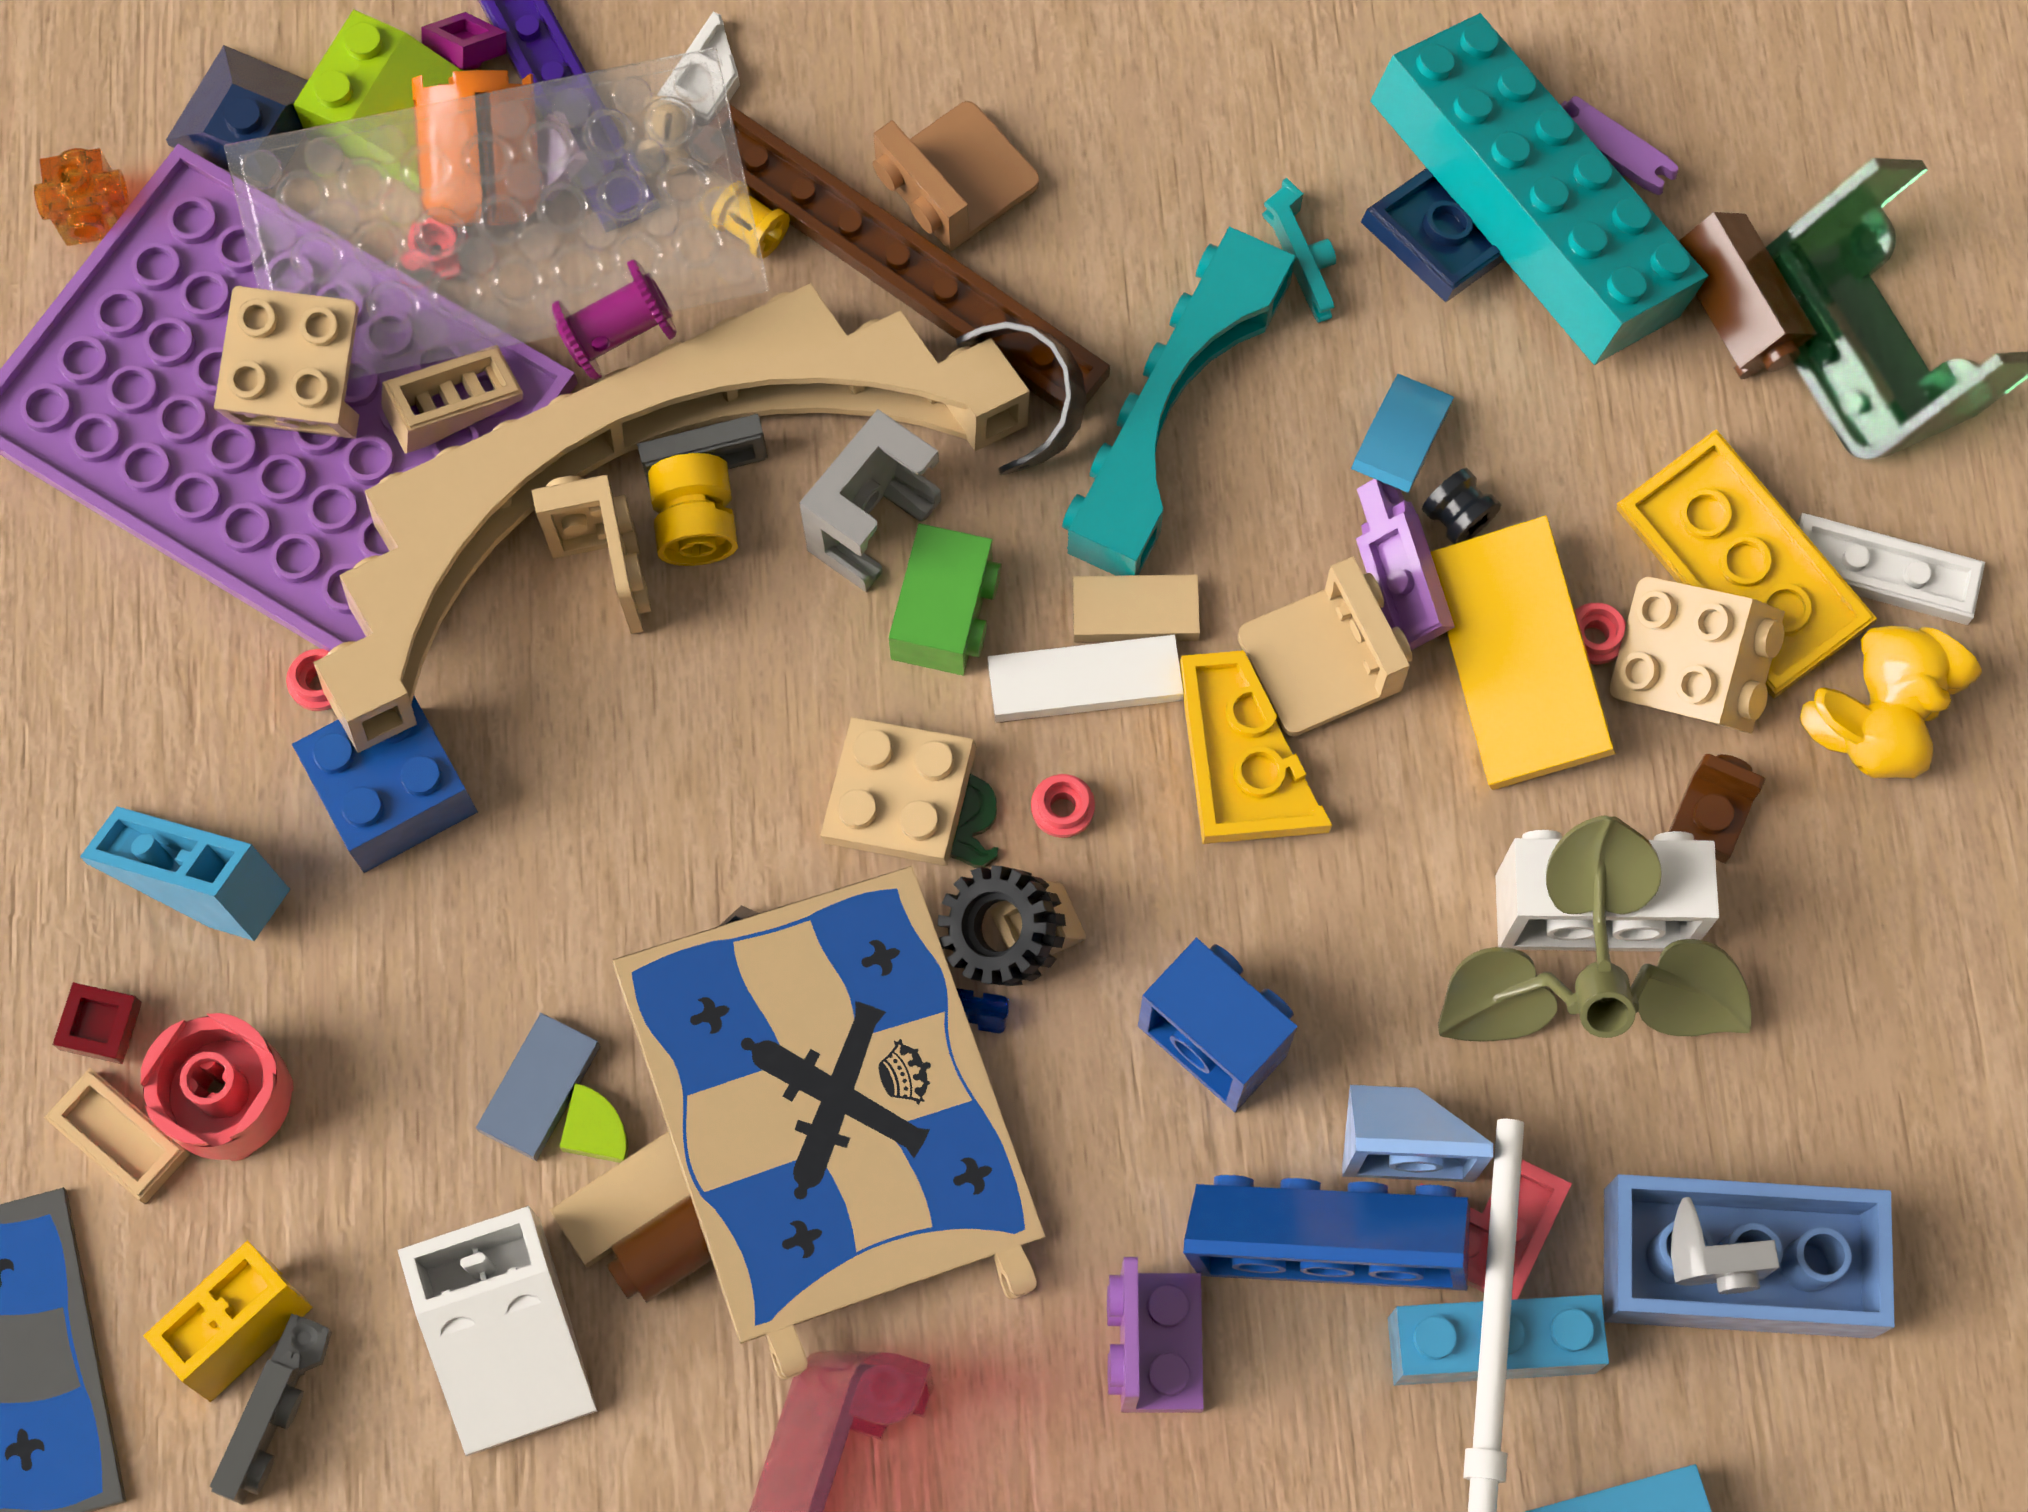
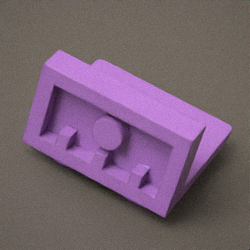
M1124 1257L1120 1275H1109V1285H1107V1326H1120V1344H1110L1108 1353V1395H1121V1413H1202L1201 1273H1138V1257Z

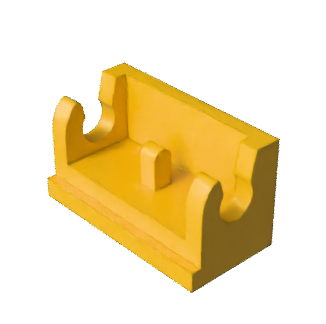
M247 1240L143 1336L185 1385L209 1402H212L281 1338L291 1314L303 1317L313 1307L299 1291L282 1276L283 1273Z

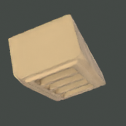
M498 345L382 382V410L405 453L427 447L523 400V391ZM485 371L494 390L485 392L476 375ZM462 382L470 398L461 400L454 385ZM438 393L445 406L436 408L431 398ZM416 405L420 414L414 415L410 407Z

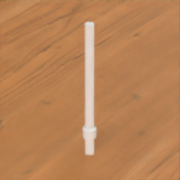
M1515 1119L1497 1120L1473 1448L1465 1449L1463 1474L1464 1479L1470 1480L1468 1512H1497L1498 1484L1506 1483L1508 1453L1501 1451L1524 1135V1122Z

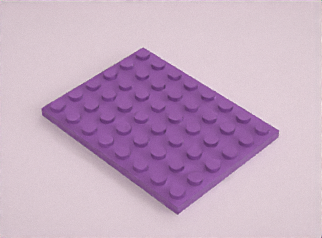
M177 144L0 369V455L320 649L330 652L339 644L348 641H358L366 637L349 608L339 575L351 570L358 562L367 557L381 556L389 552L388 547L373 523L364 491L377 485L390 474L408 471L435 458L448 447L466 444L491 432L504 421L522 418L547 406L556 397L571 393L578 382L575 372L189 149ZM242 286L354 301L358 305L359 312L345 396V403L359 414L356 439L234 424L214 409L230 301L234 287ZM498 345L523 391V400L427 447L405 453L382 410V382ZM485 371L476 375L485 392L494 390ZM462 382L454 385L461 400L470 398ZM439 393L431 397L436 408L445 406ZM416 405L410 407L414 415L420 414Z

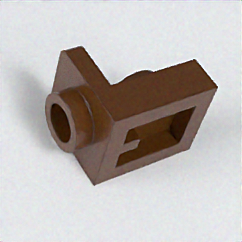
M1705 754L1693 771L1668 832H1688L1694 835V840L1714 841L1715 859L1726 864L1733 853L1753 801L1761 792L1766 779L1752 772V767L1740 758L1726 754L1717 756Z

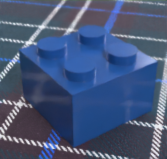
M413 696L411 705L417 725L359 753L356 751L339 719L292 743L344 844L364 873L478 813L415 696Z
M1196 937L1142 995L1138 1027L1235 1113L1287 1057L1298 1026L1290 1020L1294 1013L1283 999L1267 988H1264L1259 993L1240 976L1243 968L1227 950L1217 944H1214L1209 949Z

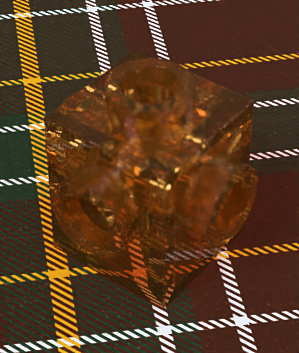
M74 148L66 150L58 156L39 159L42 183L34 185V196L42 220L50 219L66 246L102 240L123 214V206L129 205L128 189L121 169L112 170L100 148L91 150Z

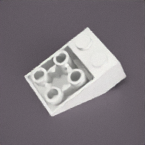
M530 1206L398 1250L414 1311L466 1456L597 1412L540 1218Z

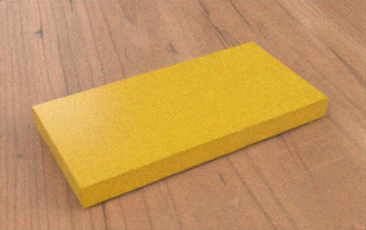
M1717 429L1617 503L1616 510L1677 583L1752 598L1785 611L1782 621L1784 626L1783 644L1779 653L1772 658L1765 684L1767 691L1773 699L1874 625L1877 620L1870 609Z
M1547 515L1431 551L1430 553L1455 628L1447 631L1490 788L1492 790L1615 755L1616 752Z

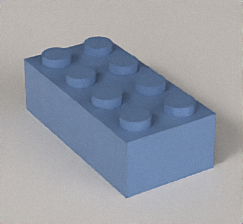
M1618 1174L1604 1188V1322L1874 1339L1895 1327L1891 1190ZM1690 1197L1695 1206L1705 1247L1775 1240L1779 1268L1764 1279H1759L1760 1289L1736 1294H1719L1717 1283L1692 1286L1675 1283L1671 1259V1240L1676 1213L1682 1198Z

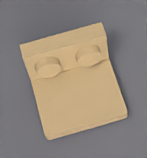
M242 286L234 287L230 301L214 409L234 424L356 439L359 414L345 403V396L359 312L358 305L354 301Z

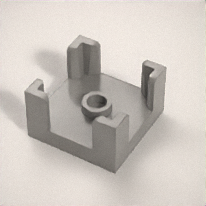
M877 409L799 502L807 551L867 592L882 573V566L864 553L868 548V540L877 530V520L869 515V513L884 496L918 521L926 520L941 502V490L922 476L929 467L933 469L939 462L938 450Z

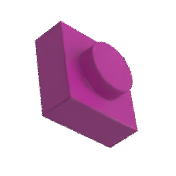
M463 12L422 26L421 43L459 69L471 70L480 67L484 61L506 54V31L467 12Z

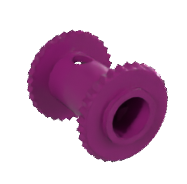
M632 259L627 262L634 281L571 315L559 300L552 304V312L557 322L555 325L563 343L576 364L582 367L591 379L598 380L602 377L596 358L659 324L668 339L671 340L676 336L677 331L671 319L673 314L664 295L649 272L646 273L637 260Z

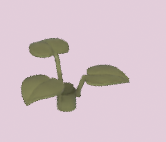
M1604 815L1586 820L1568 831L1553 849L1546 867L1548 894L1558 910L1567 914H1582L1593 911L1597 962L1589 964L1578 975L1575 982L1576 993H1573L1551 972H1543L1536 975L1533 960L1520 950L1503 947L1482 949L1466 957L1452 974L1438 1022V1031L1442 1037L1465 1041L1508 1040L1530 1035L1546 1026L1557 1013L1558 1005L1554 992L1567 1004V1010L1570 1014L1575 1015L1579 1013L1585 1030L1601 1038H1612L1625 1033L1632 1026L1635 1020V1013L1639 1012L1642 1021L1650 1028L1667 1035L1699 1036L1718 1032L1749 1033L1751 1029V1004L1745 980L1734 960L1723 949L1707 941L1682 939L1670 943L1662 951L1657 966L1652 964L1641 966L1631 987L1626 972L1619 966L1611 963L1606 927V911L1615 914H1629L1647 905L1659 889L1662 873L1659 857L1649 840L1618 817Z

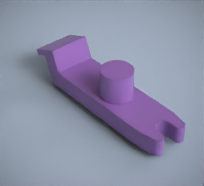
M1574 96L1568 102L1564 101L1561 104L1564 110L1622 176H1626L1643 189L1656 195H1661L1664 188V181L1657 175H1664L1670 180L1677 178L1678 166L1668 156L1578 96Z

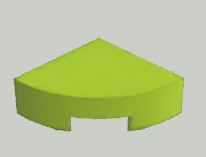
M575 1083L560 1149L567 1153L621 1163L628 1158V1138L618 1113L601 1094L584 1085Z

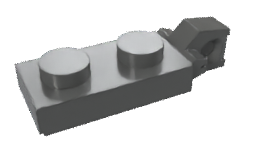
M291 1314L271 1360L267 1359L209 1486L212 1488L211 1492L243 1505L248 1491L256 1495L259 1494L268 1478L275 1458L274 1455L266 1451L277 1427L287 1430L296 1416L304 1391L295 1388L300 1376L305 1375L306 1371L323 1364L332 1334L329 1328L304 1317Z

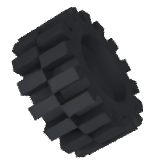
M991 865V869L979 867L971 870L972 879L960 877L954 883V886L960 892L957 895L946 893L942 904L951 907L949 916L938 915L937 926L948 928L949 935L939 937L942 949L953 951V954L947 958L954 968L965 969L962 975L971 980L1007 986L1023 985L1022 980L1034 981L1042 976L1038 970L1039 967L1051 968L1057 958L1049 953L1052 947L1062 948L1065 937L1055 936L1056 926H1066L1065 914L1055 913L1054 907L1062 903L1056 893L1046 891L1049 884L1042 878L1031 876L1032 873L994 865ZM1000 901H1008L1018 909L1022 919V929L1019 939L1012 947L998 952L993 950L984 940L982 923L986 911L992 905Z

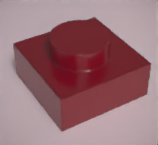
M73 982L52 1045L60 1051L123 1064L142 1002L133 995Z

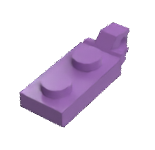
M1372 479L1357 488L1367 522L1361 525L1362 535L1357 537L1356 541L1366 572L1374 576L1384 598V607L1381 610L1391 628L1397 626L1402 630L1412 651L1455 628L1419 516L1416 514L1412 503L1404 500L1400 489Z

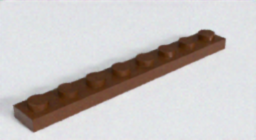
M727 103L690 145L692 156L731 184L740 181L747 185L750 195L772 211L781 209L789 214L790 225L955 339L979 327L1002 322L1021 324L1049 332L1070 349L1079 365L1084 378L1086 404L1110 376V365L731 104ZM1027 332L1004 334L992 338L1026 387L1062 412L1066 398L1064 374L1051 348Z

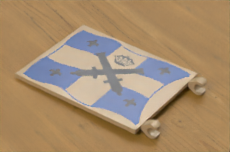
M912 866L613 959L612 963L739 1343L743 1344L766 1336L775 1370L781 1379H789L800 1375L807 1368L808 1364L794 1325L992 1256L995 1259L1003 1292L1008 1299L1022 1297L1036 1288L1035 1274L1021 1246L1041 1240L1046 1236Z

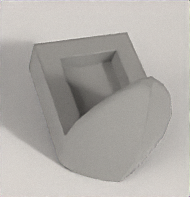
M1690 1197L1682 1198L1676 1213L1671 1240V1259L1675 1283L1685 1286L1717 1283L1719 1294H1736L1760 1289L1759 1279H1764L1779 1268L1775 1240L1705 1247L1695 1206Z

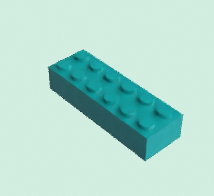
M1481 13L1392 55L1370 102L1453 200L1469 215L1473 223L1492 246L1495 245L1500 250L1499 253L1593 365L1607 359L1682 315L1709 275Z

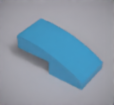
M1397 374L1361 444L1351 469L1409 493L1425 463L1431 445L1447 417L1454 396Z

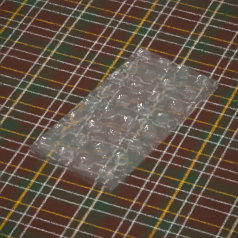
M716 47L223 145L258 289L347 299L354 301L358 305L359 312L348 380L560 336L555 325L557 322L552 312L553 302L561 301L570 314H574L634 281L627 266V262L632 259L637 260L645 272L651 274L672 312L770 291Z

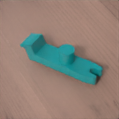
M1285 178L1282 181L1281 189L1264 202L1267 210L1262 213V216L1273 227L1282 249L1296 255L1293 273L1317 323L1331 319L1332 313L1330 309L1335 308L1320 270L1335 265L1336 254L1329 239H1324L1310 245L1307 244L1295 218V215L1301 210L1304 193L1288 178Z

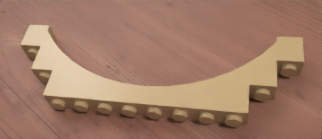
M811 283L793 292L780 293L771 298L765 305L739 317L726 318L707 332L685 342L672 343L651 358L629 368L616 369L603 380L573 394L560 395L547 406L519 419L504 421L491 432L461 446L448 447L435 458L408 471L390 474L377 485L365 490L373 523L388 547L389 552L381 556L367 557L358 562L351 570L339 575L349 608L366 637L358 641H348L339 644L325 657L313 662L323 692L358 753L417 725L411 704L422 665L441 622L466 582L496 545L535 510L532 490L546 487L553 479L563 476L583 477L614 458L637 449L638 443L754 414L766 416L774 414L831 413L872 416L879 409L895 421L920 425L966 439L974 451H977L1028 426L1030 391L992 338L973 347H961L952 352L944 361L938 363L901 310L881 320H870L861 325L854 333L846 335Z

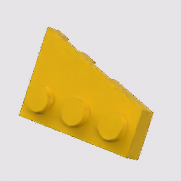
M1245 651L1181 656L1179 665L1184 692L1183 698L1202 844L1329 833L1332 824L1323 806L1318 805L1305 779L1307 774L1297 754H1292L1276 722L1277 715Z

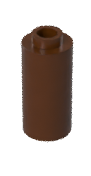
M688 1195L611 1245L617 1258L606 1266L627 1299L639 1292L647 1303L710 1262L712 1259L691 1196Z

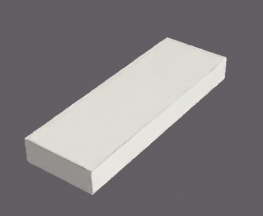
M1802 513L1797 520V525L1858 596L1968 625L1974 618L1985 567L1984 561Z
M1175 635L988 656L995 722L1183 701L1184 692Z

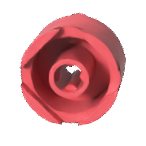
M213 1013L207 1014L208 1016L189 1021L182 1020L175 1023L156 1038L149 1048L141 1067L140 1084L143 1086L145 1108L149 1118L167 1136L197 1156L212 1160L239 1161L249 1157L277 1133L287 1116L293 1092V1079L283 1058L255 1028L232 1015ZM214 1080L221 1084L226 1083L219 1093H209L207 1091Z

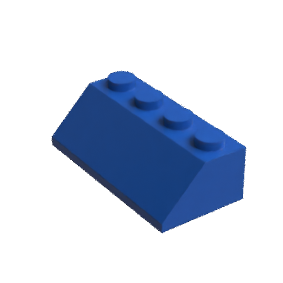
M1238 1175L1215 1176L1213 1185L1196 1184L1184 1238L1183 1253L1196 1273H1201V1276L1467 1291L1470 1205L1468 1197H1456L1455 1188L1443 1185H1420L1415 1187V1195L1389 1194L1388 1186L1385 1184L1358 1181L1348 1183L1347 1191L1320 1190V1182L1302 1178L1282 1179L1280 1181V1188L1254 1187V1179Z

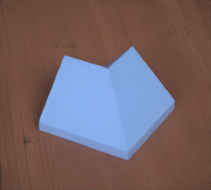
M1350 1085L1342 1177L1475 1182L1493 1158V1143L1418 1088Z

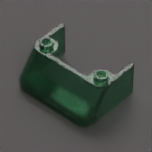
M1872 158L1766 246V249L1817 333L1799 347L1801 354L1793 364L1846 450L1860 459L1888 457L1977 416L2028 378V352L1996 353L1981 365L1969 359H1952L1943 362L1930 372L1871 278L1873 273L1888 262L1896 245L1895 229L1882 207L1928 170L1922 160Z

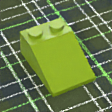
M353 9L293 105L309 141L420 190L411 78L422 75L423 88L437 86L438 84H448V78L453 77L452 72L462 70L406 32Z

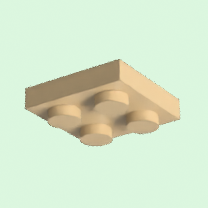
M851 717L820 834L824 843L948 866L977 749L974 739Z

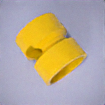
M688 453L665 458L652 465L648 471L651 504L653 510L659 513L654 519L659 559L678 566H697L714 563L734 554L738 549L734 513L732 509L725 508L732 500L727 462L721 457L711 454Z

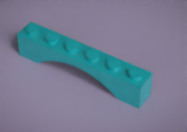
M1230 226L1219 246L1211 243L1207 246L1196 270L1195 276L1201 280L1193 295L1184 292L1172 313L1169 326L1175 329L1166 345L1157 342L1148 357L1143 371V376L1148 377V380L1140 395L1133 392L1128 395L1116 422V426L1122 428L1113 446L1103 443L1093 461L1089 476L1095 480L1086 497L1076 494L1069 505L1062 523V528L1068 530L1067 554L1115 576L1140 574L1161 533L1163 505L1156 481L1155 454L1157 442L1169 411L1185 387L1212 360L1238 343L1266 331L1291 283L1296 255Z

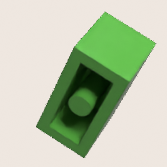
M918 524L888 638L891 660L964 676L968 657H980L986 635L987 621L978 618L983 599H995L1002 568L1001 563L993 562L992 539L926 524Z

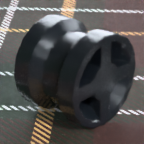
M1467 467L1457 471L1440 484L1427 498L1421 509L1431 520H1440L1447 527L1446 537L1453 544L1469 540L1477 535L1496 516L1502 506L1492 494H1483L1476 487L1477 478Z

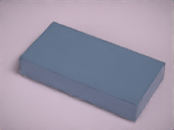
M540 1013L477 1124L476 1129L483 1135L537 1162L571 1101L575 1083H581L601 1047L599 1042Z

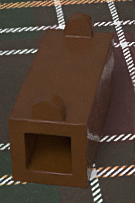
M1713 212L1679 240L1683 247L1709 275L1696 295L1736 362L1734 369L1740 379L1749 378L1761 369H1767L1768 372L1780 370L1794 362L1801 354L1799 347L1817 333L1747 215L1742 213Z

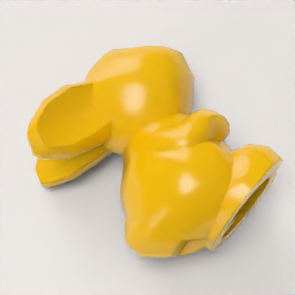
M1908 626L1871 628L1861 639V647L1864 654L1863 674L1870 694V703L1865 705L1842 691L1823 687L1815 691L1814 701H1808L1802 705L1799 719L1801 725L1813 741L1830 751L1847 753L1852 763L1871 778L1914 779L1929 769L1933 757V743L1925 722L1934 720L1939 716L1940 711L1947 709L1952 701L1950 694H1956L1967 689L1971 683L1979 678L1982 674V669L1976 657L1949 635L1930 627L1915 629Z

